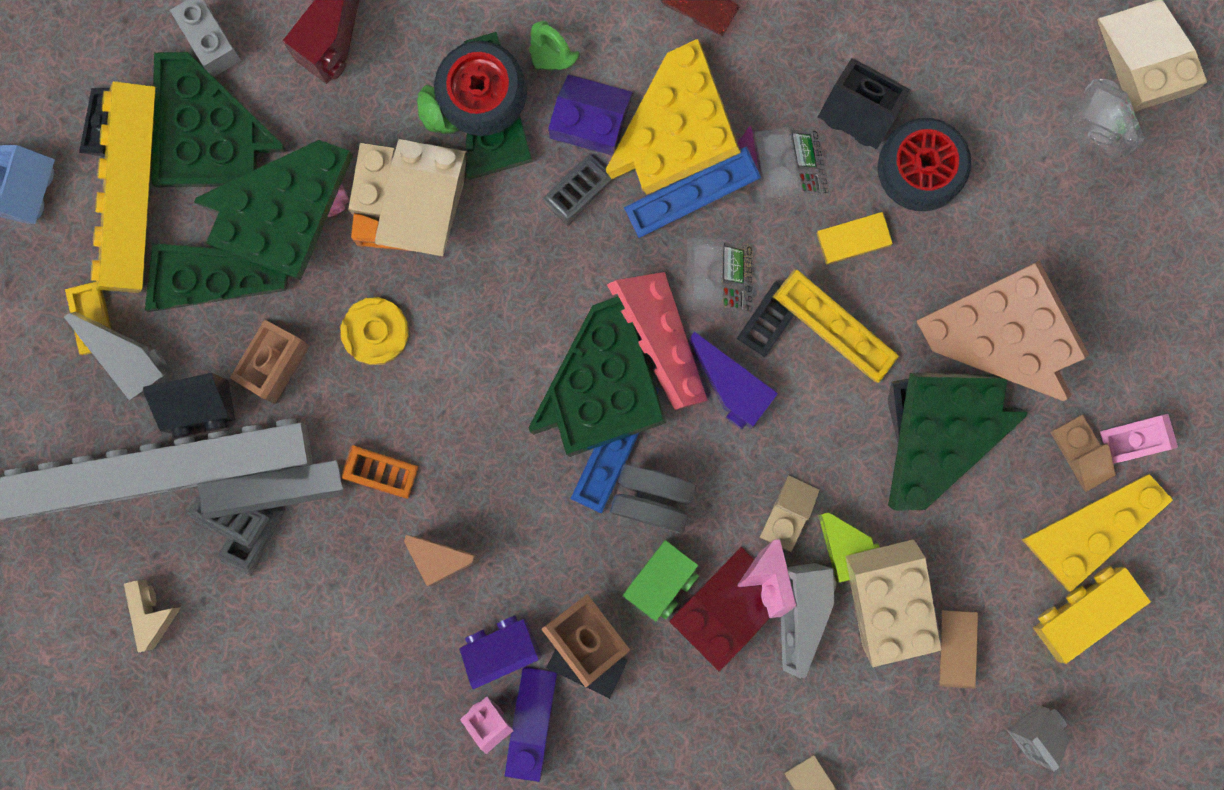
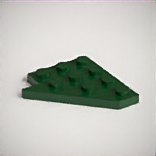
M619 296L592 305L528 427L530 433L535 435L558 426L566 455L569 457L666 423L646 356L638 343L640 341L638 331L633 322L627 323L621 311L625 307Z

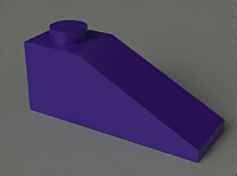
M694 331L689 342L723 409L728 412L726 419L740 429H743L745 425L752 429L778 393Z
M526 667L522 669L504 777L536 782L541 780L557 673L553 671Z

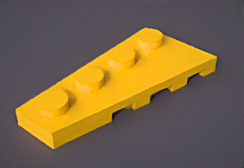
M1146 474L1107 496L1023 538L1022 541L1065 589L1071 592L1171 503L1173 499L1150 474Z

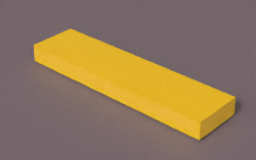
M797 269L792 271L773 296L876 383L881 381L899 357L898 354Z

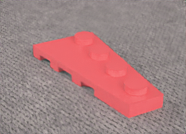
M665 272L619 279L607 284L612 295L618 294L625 309L621 312L627 323L633 322L642 339L638 342L644 354L647 353L652 357L656 364L654 373L674 410L708 401Z

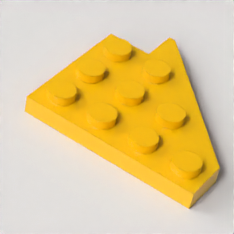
M698 39L666 54L606 167V172L611 179L636 169L641 187L646 195L741 153L702 45Z

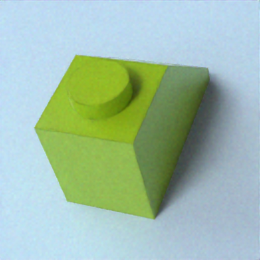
M829 512L818 515L836 582L848 581L850 578L845 556L880 548L878 543L873 544L871 537Z

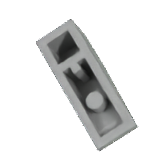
M77 312L64 316L65 320L129 401L141 394L144 386L153 385L168 374L164 369L167 363L156 349L150 351L147 346Z
M817 563L787 567L796 607L781 617L783 671L798 678H805L807 676L834 606L836 579L833 575V569Z
M1039 706L1007 729L1027 759L1053 772L1060 767L1070 737L1064 730L1067 724L1057 710L1052 709L1050 711L1049 708Z

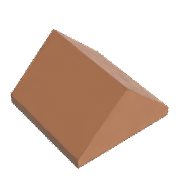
M264 319L230 378L261 398L276 404L310 345Z
M412 535L405 536L404 543L427 587L435 586L477 564L480 559L478 555Z
M588 594L542 628V631L585 687L590 685L630 651Z

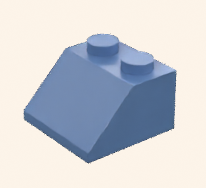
M0 145V217L21 223L36 224V220L40 218L44 210L45 203L43 197L46 187L51 184L54 177L53 164L55 159L18 145Z

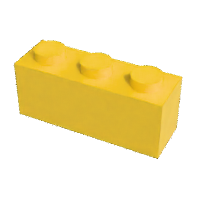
M1108 566L1102 569L1093 577L1096 582L1087 589L1083 586L1076 588L1065 597L1068 602L1057 610L1053 606L1038 616L1040 623L1034 626L1033 629L1057 662L1067 664L1151 603L1126 567H1116L1113 569L1112 566Z

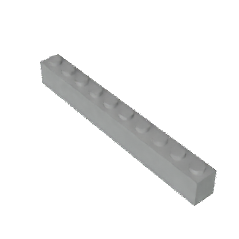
M296 418L276 421V427L263 429V425H251L243 427L241 434L229 436V431H218L209 433L208 440L195 442V437H186L174 440L175 446L162 448L161 443L142 445L140 446L141 452L128 454L127 449L106 452L107 458L94 460V457L90 455L72 458L73 464L60 466L59 462L42 463L38 465V471L27 473L26 468L5 470V477H0V522L198 487L197 484L312 465L313 460L307 425L297 423Z

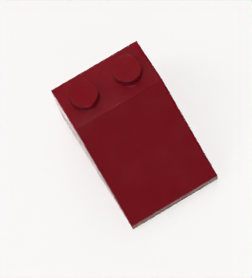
M314 0L282 40L294 60L326 84L331 78L337 79L345 70V61L348 57L359 0Z
M742 547L668 619L718 672L734 658L770 619L767 607L762 602V585L737 586L754 561Z

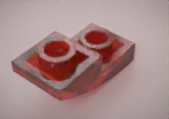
M661 0L664 6L691 18L697 25L721 36L724 35L740 8L738 4L731 0Z

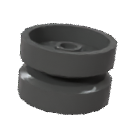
M623 465L618 482L623 488L638 492L637 497L621 493L614 495L610 513L684 533L688 515L683 510L669 506L670 501L685 505L692 503L697 486L666 472Z

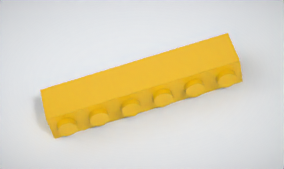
M113 81L110 91L103 92L102 111L108 112L107 125L101 124L100 145H106L105 159L99 158L97 173L98 179H104L103 192H97L95 212L101 213V226H94L93 246L99 247L98 260H92L91 280L97 281L96 290L139 293L142 290L155 87Z

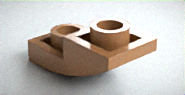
M942 610L939 686L975 689L977 612Z

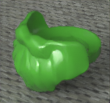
M540 21L532 26L529 52L531 53L532 63L536 70H562L570 68L576 62L580 54L579 51L571 52L564 38L554 28L549 26L547 21Z
M428 84L425 85L418 93L417 98L418 116L425 128L431 132L441 134L457 133L459 129L451 124L446 116H442L440 107L435 100L434 87Z

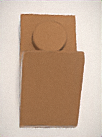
M1083 415L1050 432L1085 492L1116 475L1109 445L1107 443L1100 445Z

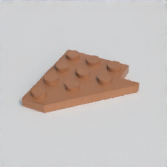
M1040 260L917 320L933 352L1062 401L1069 399L1072 394L1059 370L1089 356Z

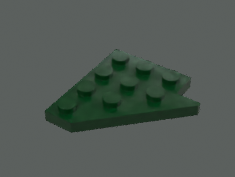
M188 52L154 53L153 87H155L152 149V185L154 187H219L257 169V153L285 152L284 145Z
M317 140L196 197L194 203L218 213L206 244L301 280L353 154L349 150Z
M909 374L888 502L890 508L894 511L926 510L1026 418L1027 412L1020 408H1003L1007 379L992 374Z

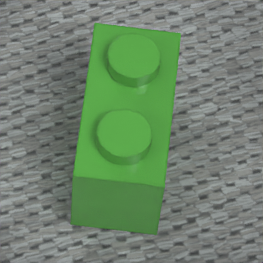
M664 540L622 596L654 621H657L660 616L666 620L678 604L673 599L682 588L687 592L699 577L694 572L698 565Z

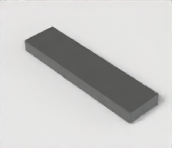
M337 460L197 484L203 520L343 496Z

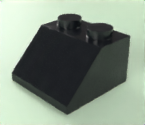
M851 58L830 92L818 118L825 121L830 128L842 130L853 136L858 143L878 149L908 96L910 89Z
M214 373L143 387L145 398L159 430L168 434L172 433V438L193 435L192 429L204 426L206 431L227 428L226 422L236 420L229 381Z

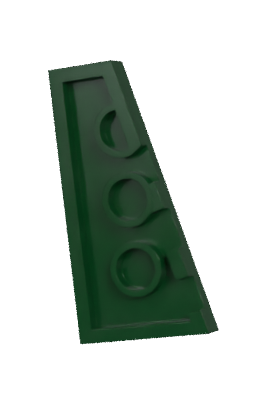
M152 243L145 311L153 312L287 291L288 276L219 249Z

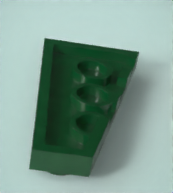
M497 32L464 41V44L472 41H488L501 46ZM521 116L512 125L499 133L487 136H477L468 133L466 135V178L468 180L533 162Z

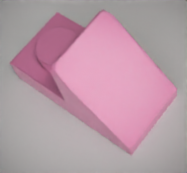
M1169 414L1100 431L1103 444L1107 443L1110 447L1113 464L1178 448Z
M780 539L773 540L759 552L737 585L738 587L762 585V602L767 607L769 618L782 617L796 607Z

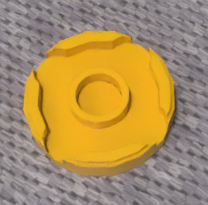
M380 297L365 298L353 304L340 326L341 341L346 351L357 361L368 365H382L396 359L405 349L409 337L408 322L403 311L394 303Z

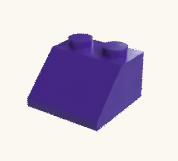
M568 74L557 97L549 124L550 139L613 156L618 146L633 92Z
M516 615L496 623L499 629L496 632L486 636L483 629L465 637L467 645L460 647L459 650L473 690L536 662L542 657L526 618L518 621Z

